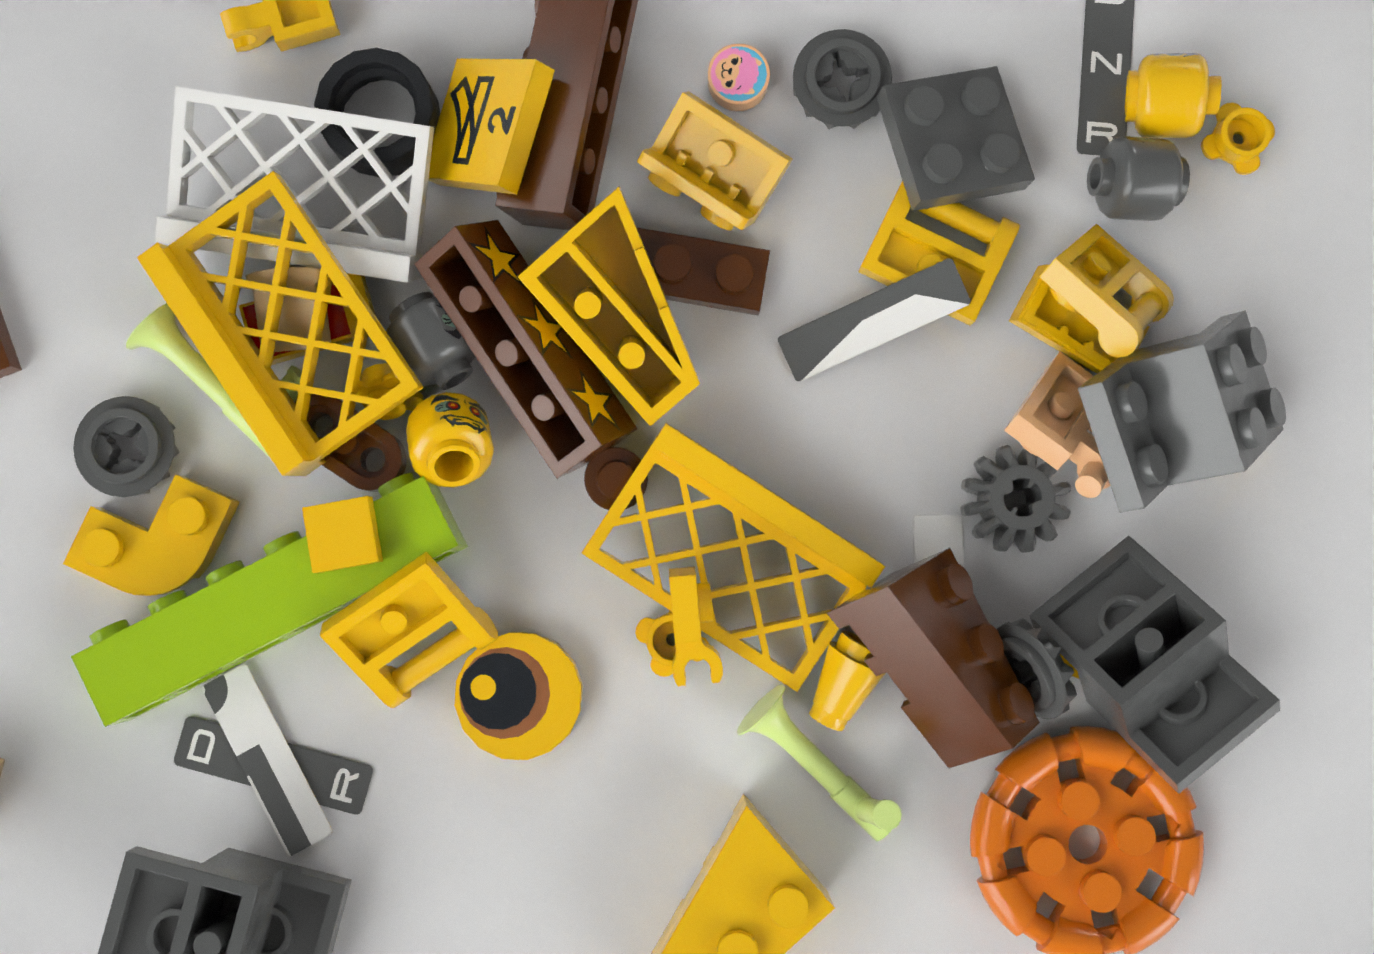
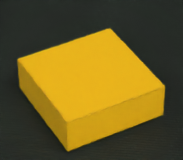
M363 496L302 508L312 573H323L383 562L373 497Z

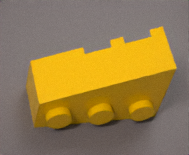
M618 186L528 266L518 278L648 425L652 426L695 389L700 382L621 188Z
M743 794L716 845L710 850L703 862L701 871L686 897L680 902L651 954H785L831 913L835 907L827 889Z

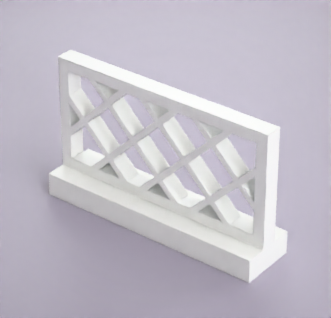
M175 86L166 216L156 217L155 242L172 244L270 172L275 171L281 175L346 273L406 283L421 279L422 276L414 264L425 254L420 253L434 127ZM194 102L214 105L231 127L230 130L207 148L192 130ZM231 108L252 112L240 121ZM267 114L277 115L294 137L292 141L270 158L248 131ZM294 118L315 122L303 131ZM330 124L341 125L358 147V149L334 168L329 166L311 142L312 138ZM357 128L379 132L366 142ZM393 134L416 137L413 165L394 179L373 150ZM239 138L260 166L235 185L214 157ZM302 147L323 176L300 195H297L276 167ZM192 148V150L195 152L197 156L190 161V154ZM365 157L386 187L360 206L339 179V176ZM205 165L226 193L208 208L187 205L189 177ZM411 180L410 196L408 197L401 187ZM329 184L351 212L350 215L333 228L321 226L305 206L306 202ZM391 194L394 195L407 212L405 239L383 236L367 216L368 212ZM282 208L270 218L261 217L254 210L250 234L280 239L285 214L284 209ZM358 221L366 233L346 229ZM237 222L226 230L236 231ZM296 229L294 242L307 244ZM215 237L199 249L231 254L234 240ZM248 243L246 257L276 262L278 248ZM292 250L290 264L321 268V264L314 254Z

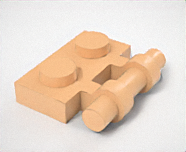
M1060 351L1045 368L1004 431L1019 441L1025 450L1040 457L1056 470L1068 459L1077 465V474L1079 476L1075 482L1076 490L1084 497L1094 498L1100 494L1102 489L1108 488L1110 483L1094 436L1087 431L1089 430L1092 433L1077 389L1092 378L1093 375Z

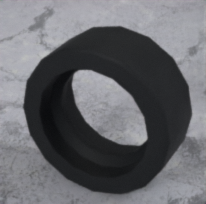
M377 47L353 51L333 63L319 82L314 108L344 112L346 103L355 91L368 83L382 80L397 82L407 89L413 98L415 107L413 124L434 127L435 134L440 116L439 101L419 66L399 52ZM330 124L321 131L327 144L341 161L358 149L341 125ZM403 136L389 146L378 147L373 150L392 176L401 175L413 165L416 137ZM365 157L351 167L358 173L379 177Z

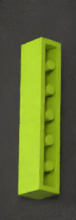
M411 472L396 477L378 488L381 498L373 502L383 562L323 573H312L307 537L302 538L299 531H295L266 544L263 547L266 557L246 567L239 560L209 573L205 577L209 586L187 596L185 590H179L152 602L147 606L151 615L131 626L127 619L120 620L92 633L89 638L93 645L72 655L71 658L104 726L107 727L133 720L329 619L426 551L438 563L467 548L468 545L439 487L429 483L424 476L415 479Z

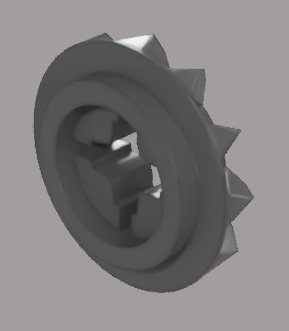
M848 29L827 31L810 40L799 53L793 70V95L798 98L804 108L806 117H814L823 122L828 129L836 126H850L855 129L871 117H876L880 111L876 96L884 85L892 84L891 66L883 49L867 35ZM834 59L837 61L838 68H842L845 76L855 75L856 78L860 77L859 80L851 84L847 102L845 96L841 95L838 87L827 88L826 85L823 86V83L831 80Z
M121 396L105 400L93 407L84 416L77 428L73 446L77 468L83 478L93 488L104 494L123 498L148 494L150 489L161 480L170 477L169 468L173 458L180 453L175 445L173 433L176 427L161 412L160 407L143 399ZM138 432L139 437L135 445L142 451L141 455L145 457V460L141 461L125 457L118 464V457L122 450L115 444L116 440L109 436V434L112 433L131 438Z
M1023 618L1012 623L1007 622L998 627L996 630L1002 638L1004 654L1019 683L1023 684L1029 691L1033 699L1036 716L1042 719H1055L1070 709L1069 702L1077 696L1075 686L1069 680L1074 670L1064 663L1060 656L1062 647H1054L1049 642L1047 631L1043 627L1033 629L1032 625Z

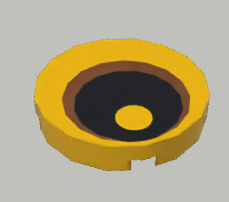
M509 632L499 636L497 640L481 650L477 648L467 657L456 679L454 706L462 729L480 749L501 759L529 760L551 752L571 733L581 712L583 684L575 661L559 643L536 633Z

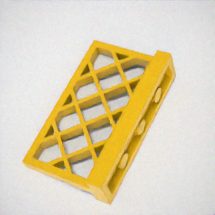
M275 171L270 172L169 246L157 242L136 257L282 476H307L326 462L324 457L424 388L281 175ZM274 195L285 211L280 239L250 234L255 208ZM237 222L236 231L226 230ZM296 229L307 244L294 242ZM215 237L234 240L227 277L207 273L194 253ZM248 243L278 248L272 285L242 279ZM292 250L314 254L321 264L316 293L286 287ZM332 282L342 297L330 295ZM215 283L226 285L224 297ZM240 288L270 293L263 330L243 327L235 315ZM284 296L315 301L308 338L277 333ZM328 303L350 307L357 317L353 347L321 341ZM368 335L379 351L366 349ZM250 336L262 338L260 350ZM276 341L306 346L300 384L280 381L272 370L271 365ZM320 349L351 354L344 392L313 387ZM364 357L385 360L400 381V384L378 399L357 395ZM286 389L298 391L296 404ZM316 394L343 399L338 427L319 440L307 422L311 395ZM356 402L370 404L354 415Z
M665 422L581 554L672 611L671 594L662 586L658 568L659 563L695 556L701 583H706L708 581L702 554L739 547L746 582L711 589V599L749 591L756 625L729 631L716 622L712 605L713 622L700 623L701 631L798 692L839 630L827 615V612L832 609L807 614L801 580L828 574L845 585L847 588L833 607L834 609L865 590L867 586L872 588L886 566ZM655 463L679 478L684 503L646 511L641 484ZM687 484L709 498L690 501ZM635 495L639 513L621 516ZM720 504L731 511L737 538L700 545L693 510ZM686 511L693 547L656 555L648 519ZM741 519L762 533L745 536ZM641 521L648 557L622 562L600 548L614 526ZM774 539L785 546L790 572L754 580L747 545ZM795 554L815 567L798 570ZM651 566L654 582L634 569ZM793 582L800 616L763 623L756 589ZM824 621L814 638H812L810 624ZM802 626L806 650L791 671L770 657L765 633ZM758 635L761 651L742 638Z

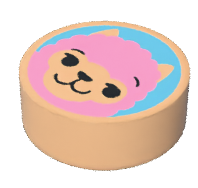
M731 44L723 47L713 56L708 67L707 82L712 98L720 106L731 111H745L755 107L762 101L767 92L770 78L769 65L763 54L750 45Z

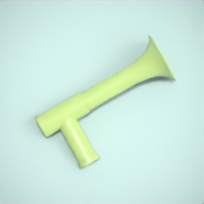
M168 304L162 305L149 314L130 334L126 342V348L133 350L139 347H146L163 354L222 409V413L269 456L205 359L182 336L175 321V314ZM291 365L287 370V374L280 381L300 384L302 370ZM286 389L292 400L295 401L298 391Z
M783 684L769 691L744 717L737 729L738 735L756 732L775 741L830 793V797L875 841L885 838L901 821L902 813L898 804L892 800L872 798L850 776H846L797 728L789 718L783 705L782 695L785 690Z

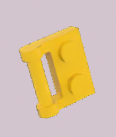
M902 181L858 272L889 286L950 258L954 261L971 302L968 306L948 314V316L971 326L976 321L1019 231L1020 224L1005 217L997 221L959 202L917 210L987 244L985 253L982 256L905 219L911 206Z
M1095 224L1058 255L1039 276L1050 286L1053 297L1060 305L1072 312H1079L1099 330L1098 340L1101 348L1107 354L1114 357H1125L1133 353L1143 340L1144 329L1151 322L1164 318L1174 303L1171 289L1098 224ZM1121 288L1132 296L1131 306L1128 309H1125L1113 298Z
M427 551L324 621L320 631V637L375 695L390 708H396L408 700L412 695L411 689L473 647L481 650L499 637L498 631L488 614L480 607L473 605ZM452 621L456 625V629L400 667L395 668L387 665L448 622Z

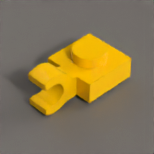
M262 0L263 2L233 7L220 13L228 39L233 40L237 52L260 47L271 36L274 37L275 43L280 51L283 52L341 35L330 0Z
M695 566L669 569L676 654L672 665L673 678L678 687L686 686L685 667L692 659L700 658L707 661L710 665L712 683H720L723 675L721 657L712 645L702 639L700 623L713 622L710 582L697 583Z

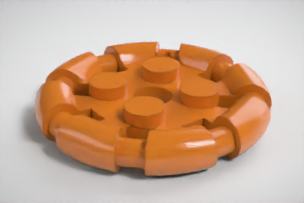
M1094 726L1070 727L1069 734L1050 737L1047 732L1017 747L995 768L999 772L987 794L982 791L980 792L971 822L970 851L972 857L978 858L982 876L977 879V883L985 901L999 921L1013 935L1025 934L1036 942V949L1045 954H1110L1118 951H1123L1124 954H1136L1160 940L1180 920L1174 914L1187 893L1194 897L1200 881L1204 858L1203 832L1195 830L1191 811L1196 809L1197 806L1188 787L1178 794L1116 730ZM1075 759L1079 778H1071L1060 782L1057 771L1059 768L1058 763ZM1123 768L1135 775L1125 792L1110 783L1115 774ZM1023 787L1034 794V796L1025 807L1022 816L1009 808ZM1164 814L1169 833L1156 836L1155 830L1151 823L1147 821V818ZM1092 825L1097 829L1100 837L1097 851L1085 859L1074 858L1069 850V838L1072 832L1080 826ZM1021 846L1025 866L1006 869L1003 853L1007 852L1010 848ZM1148 869L1163 877L1151 899L1136 890L1146 876ZM1043 892L1058 902L1049 918L1036 911L1037 902ZM1090 910L1100 913L1111 911L1114 924L1094 928Z

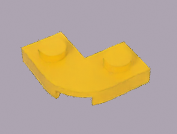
M175 474L149 529L104 508L90 506L63 564L129 594L153 596L172 592L186 585L193 578H200L210 566L240 501L185 476Z

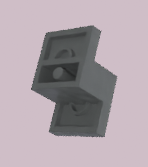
M1246 310L1220 317L1199 334L1136 349L1130 355L1116 359L1077 388L1119 513L1146 508L1169 485L1245 472L1284 430L1283 425L1286 421L1285 404L1278 389L1270 388L1263 366L1267 359L1265 341L1260 330L1257 327H1251Z
M1129 535L1029 615L1034 628L1043 627L1047 631L1049 642L1054 647H1062L1060 654L1077 670L1086 701L1178 794L1280 711V699L1229 655L1226 620Z
M136 846L126 851L98 954H332L352 879L229 847L205 862L200 863Z

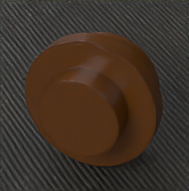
M610 447L591 459L584 472V485L592 501L598 506L609 510L641 459L634 452L622 447ZM648 475L641 484L643 495L647 488ZM635 495L631 499L626 509L634 506L637 503Z

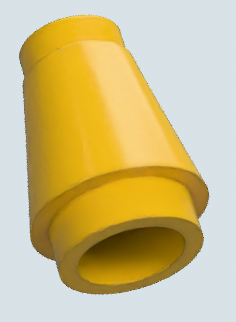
M842 630L837 642L831 641L829 643L814 695L813 705L809 711V715L814 720L836 731L844 730L847 722L851 720L886 674L875 676L864 662L867 654L871 652L855 633Z

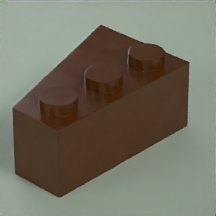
M947 548L889 574L876 582L872 588H866L827 612V615L838 629L849 625L871 652L867 654L864 662L875 676L887 673L908 699L903 701L901 709L948 768L1013 749L1040 723L1035 714L1033 699L1029 691L1023 684L1019 683L1004 654V645L999 632L987 621L973 593L972 580L965 568L958 564L951 548Z

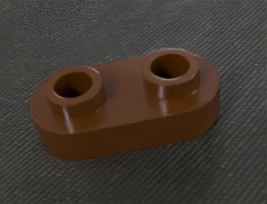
M316 394L311 395L307 422L314 432L316 421L324 415H329L332 418V431L338 427L342 400ZM354 409V415L359 413V411ZM374 422L324 457L326 462L322 466L358 489L378 492L380 486L404 474L407 456L400 440ZM380 449L385 455V464L379 471L371 472L366 466V458L371 451Z

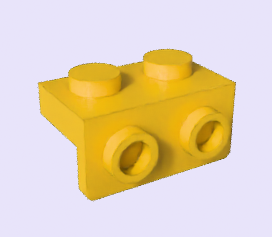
M687 91L682 92L653 146L642 151L637 163L651 171L647 178L656 187L676 197H679L683 192L703 205L700 213L704 218L722 229L731 231L734 226L744 230L755 223L793 158Z

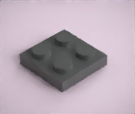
M997 66L887 84L882 87L876 96L912 211L1025 190L1035 180Z

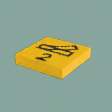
M457 58L433 138L429 181L440 186L517 195L555 70L536 59Z

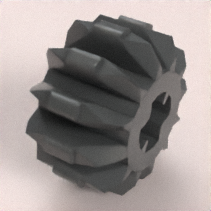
M1009 445L996 449V463L985 456L978 458L974 462L976 472L983 480L977 478L964 479L961 483V489L967 493L977 495V502L962 505L960 511L963 516L980 513L983 518L972 530V535L975 538H984L995 530L993 538L994 550L1005 552L1014 540L1020 552H1032L1035 550V535L1046 542L1053 541L1058 536L1056 528L1048 518L1054 520L1069 518L1071 514L1070 509L1055 503V496L1069 493L1072 486L1068 482L1052 485L1049 478L1057 472L1055 468L1047 462L1042 463L1036 468L1038 456L1029 453L1023 448L1018 458H1016L1014 451ZM1023 490L1026 495V503L1018 507L1006 508L1004 495L1012 491Z

